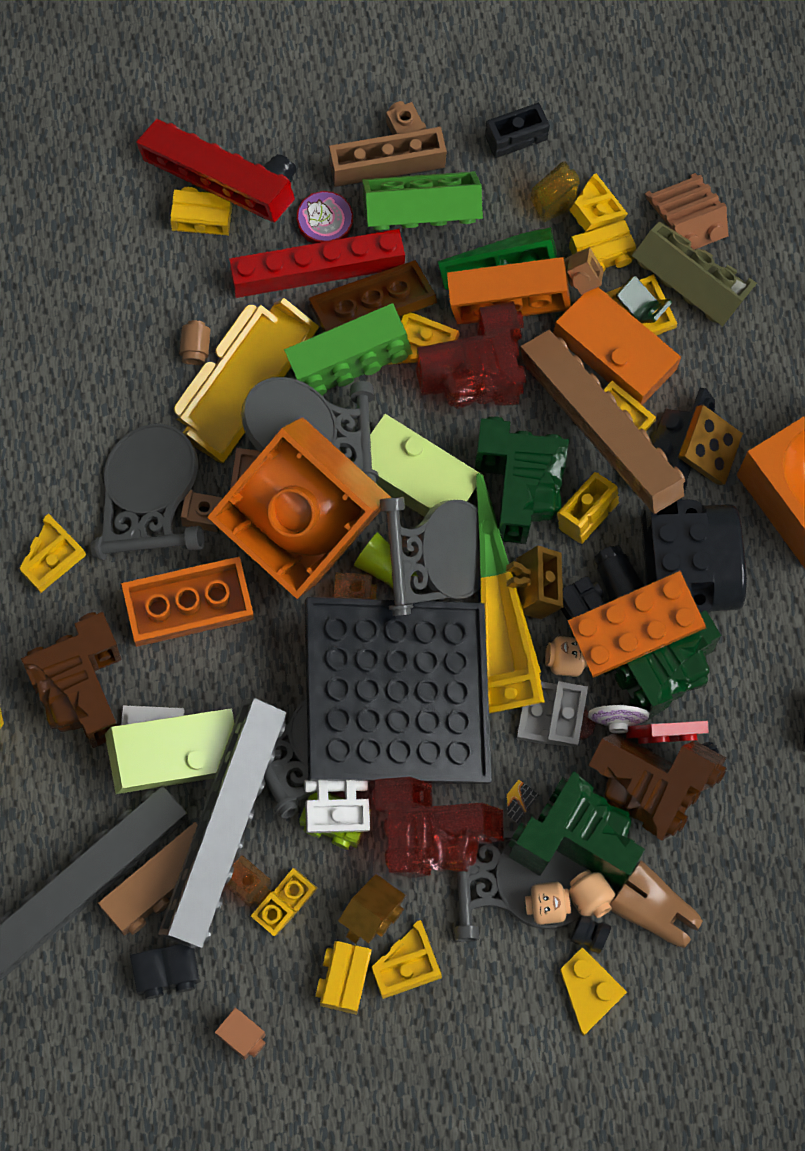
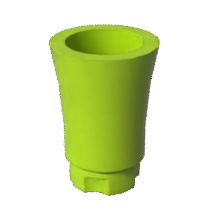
M377 532L360 553L354 566L393 588L390 544ZM414 572L411 576L418 577L417 572Z

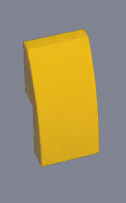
M292 868L277 888L269 893L251 917L269 933L276 936L315 893L318 887L296 868Z

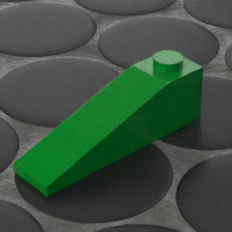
M550 227L500 240L440 260L438 264L444 288L449 290L448 272L558 257Z

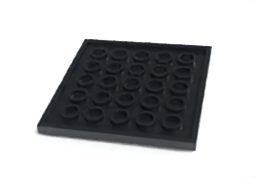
M307 597L305 599L308 781L356 780L378 783L490 784L492 782L485 603L424 601L413 603V608H410L411 614L393 616L392 610H389V605H394V600Z

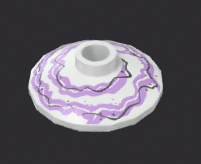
M609 705L589 710L588 718L598 724L609 726L611 733L628 732V726L638 725L648 720L649 712L634 706Z

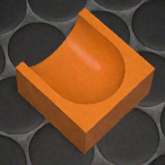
M805 416L749 450L741 464L737 477L805 568Z
M301 417L281 428L207 518L298 599L324 577L381 511L380 499L392 497L306 419Z

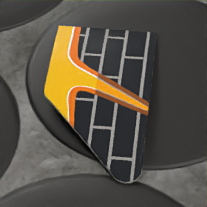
M518 780L507 794L508 816L518 823L538 798L539 794Z

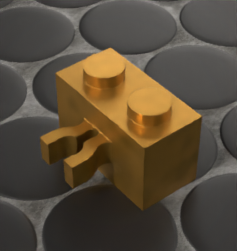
M537 545L516 558V562L513 561L506 565V571L513 572L516 577L507 580V587L517 588L524 615L543 619L563 608L561 552Z
M375 874L351 899L338 922L349 929L346 937L355 944L359 941L360 937L367 943H370L377 934L382 937L390 925L394 924L404 909L400 904L406 895Z

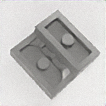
M541 681L545 703L522 707L517 740L550 745L578 746L588 686L558 681V684Z

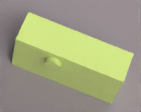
M387 414L382 417L370 434L372 469L378 472L379 479L376 481L378 486L394 498L404 497L405 505L424 517L432 507L442 501L464 500L472 503L477 495L476 476L479 472Z
M232 708L111 727L105 733L115 793L121 794L215 778L235 724Z

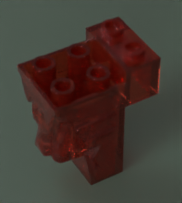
M514 301L480 307L476 329L478 336L417 347L415 370L422 396L443 393L448 404L456 409L464 408L476 402L486 404L494 401L495 405L499 406L519 404L520 395L524 394L523 383H526L524 367L518 366L516 357L519 356L518 340L522 339L521 328H524L522 312L520 310L516 311Z
M413 777L375 779V788L372 790L373 804L376 806V811L388 814V818L384 822V830L388 837L385 863L389 868V873L408 878L431 876V871L444 872L452 870L468 872L470 866L476 863L479 844L504 841L502 809L483 802L432 806V784Z

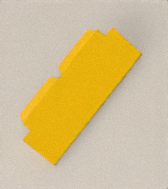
M285 298L275 302L269 311L262 305L258 307L254 305L246 306L215 349L217 357L220 358L216 364L213 362L205 363L174 405V412L178 416L176 420L187 426L182 433L186 435L193 446L221 464L224 463L245 433L241 412L244 400L251 389L263 380L273 377H284L291 368L284 349L312 338L320 326Z

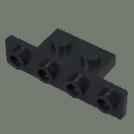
M702 387L699 388L691 412L665 409L652 443L655 448L659 447L662 449L668 463L673 468L677 467L682 472L685 478L683 483L684 492L687 488V479L692 467L678 458L695 409L697 406L704 405L711 411H715V399L707 388Z

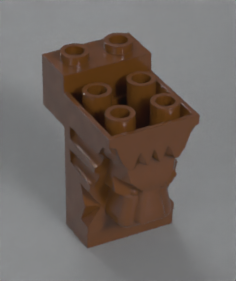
M96 612L88 613L82 616L79 622L74 623L78 635L74 637L72 635L63 636L57 639L54 645L45 649L44 647L34 648L27 652V656L21 658L36 694L39 693L41 703L45 707L50 728L58 729L60 732L83 728L92 748L105 744V733L111 727L117 726L95 674V671L122 660L103 612L98 614Z
M618 733L601 739L588 765L598 770L600 774L609 777L604 792L608 804L628 811L630 817L644 822L642 827L662 841L670 835L675 836L677 831L681 832L689 817L685 814L686 810L691 804L694 805L697 802L702 791L709 787L713 788L716 783L719 784L727 770L723 766L726 757L696 741L683 745L674 763Z

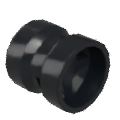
M580 915L572 932L570 942L577 945L585 944L589 947L590 951L600 954L609 936L611 925L604 922H594L591 916Z

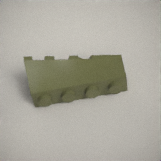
M658 222L650 230L632 255L637 259L638 264L642 268L651 270L660 277V281L665 286L674 288L687 303L693 306L696 305L705 312V316L710 321L719 323L722 327L757 284L750 278L745 282L735 276L737 270L728 264L725 268L719 266L714 262L713 255L706 250L692 249L690 240L661 222Z

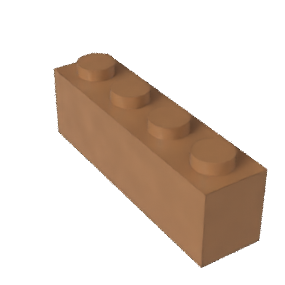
M441 127L331 145L329 146V163L334 186L336 187L362 182V179L388 178L445 168L447 151Z
M196 822L98 902L100 908L124 936L129 932L134 935L146 925L147 922L144 919L152 912L159 914L168 907L169 898L173 894L197 828Z

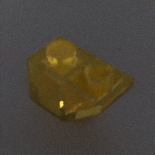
M566 161L556 166L532 188L530 200L543 223L568 212L577 198L580 180L574 169L570 170Z

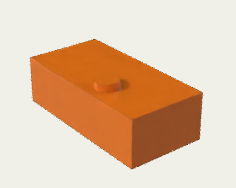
M564 257L447 273L450 306L457 324L567 311L571 307Z
M599 287L584 293L555 322L553 334L557 338L561 337L574 354L607 382L614 381L641 405L677 370L681 360V356Z
M240 556L121 583L136 647L254 620Z

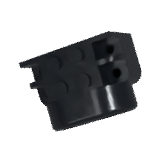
M681 498L653 514L644 504L640 516L647 585L681 571L700 613L705 610L709 614L710 611L741 609L746 598L747 575L742 524L738 509L732 504L702 505L697 500H683Z

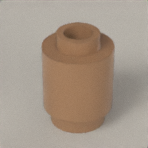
M192 320L187 325L182 326L179 354L182 356V362L185 364L204 365L205 359L209 356L211 329L205 326V323L202 321Z

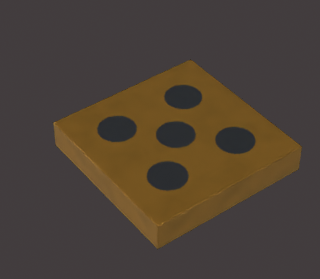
M697 406L678 458L715 484L725 485L743 433L706 406Z

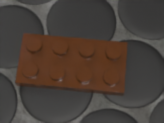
M414 260L309 297V302L323 331L326 332L392 303L398 315L402 316L436 304L437 298L418 263Z

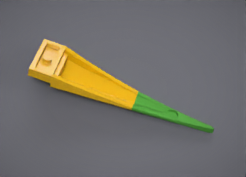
M478 473L476 482L480 539L481 603H485L490 714L545 703L539 674L541 673L517 589L507 587V580L511 579L513 575L512 572L506 571V565L509 564L484 477L481 473Z

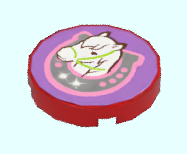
M320 191L312 193L301 202L297 210L298 229L301 235L313 244L346 238L353 225V212L350 204L343 196L334 192Z

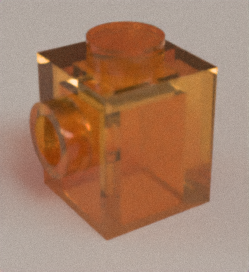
M335 572L334 598L376 599L377 585L371 584V574Z
M241 855L232 865L234 868L233 875L225 886L251 908L255 902L260 905L269 895L271 890L268 887L271 885L269 877Z

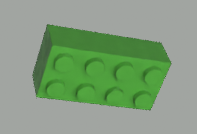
M475 171L362 179L364 214L367 226L373 227L374 230H386L390 228V225L414 228L418 227L419 223L429 222L432 226H443L447 224V221L457 220L461 224L475 223L476 219H483L482 187Z
M393 303L284 349L296 379L311 386L322 396L327 393L328 389L335 386L343 387L349 385L356 377L363 374H375L382 366L389 363H400L406 360L408 355L413 354L407 333Z

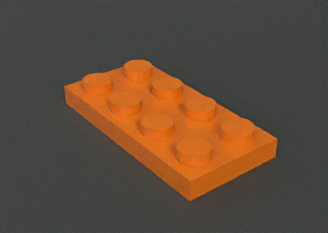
M681 571L567 620L593 678L706 628Z

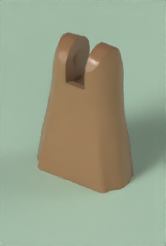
M642 860L637 863L629 878L617 891L613 901L610 903L612 907L611 912L678 947L685 948L691 941V938L673 924L676 919H679L694 930H698L703 923L696 910L679 897Z

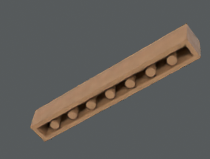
M549 329L520 346L523 363L653 514L684 497L683 483L685 478L680 469L677 467L673 468L668 463L662 449L659 447L655 448L651 444L645 430L642 428L638 429L634 425L628 411H622L618 407L612 393L609 391L605 392L601 388L598 378L593 373L589 374L584 369L581 359L577 355L573 356L568 351V347L561 337L557 338Z

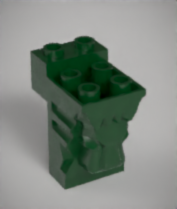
M495 416L488 417L487 419L481 418L474 470L503 475L498 522L503 542L526 544L531 522L551 520L561 509L560 490L566 467L569 439H562L561 436L556 434L535 436L528 431L510 433V421H504L503 418Z
M706 610L700 613L706 625L705 629L604 673V675H607L614 670L617 672L614 674L615 680L622 690L627 689L632 698L630 705L647 710L649 712L648 720L667 709L671 704L670 702L683 697L686 692L706 686L708 682L707 675L710 670L705 656L714 651L722 636Z
M573 771L569 779L562 777L549 799L554 805L547 802L538 820L531 817L527 825L522 822L520 823L508 846L513 848L508 857L541 876L555 851L592 873H601L607 882L620 889L633 872L645 849L634 843V840L627 838L631 826L629 812L609 805L605 798L593 793L594 788Z

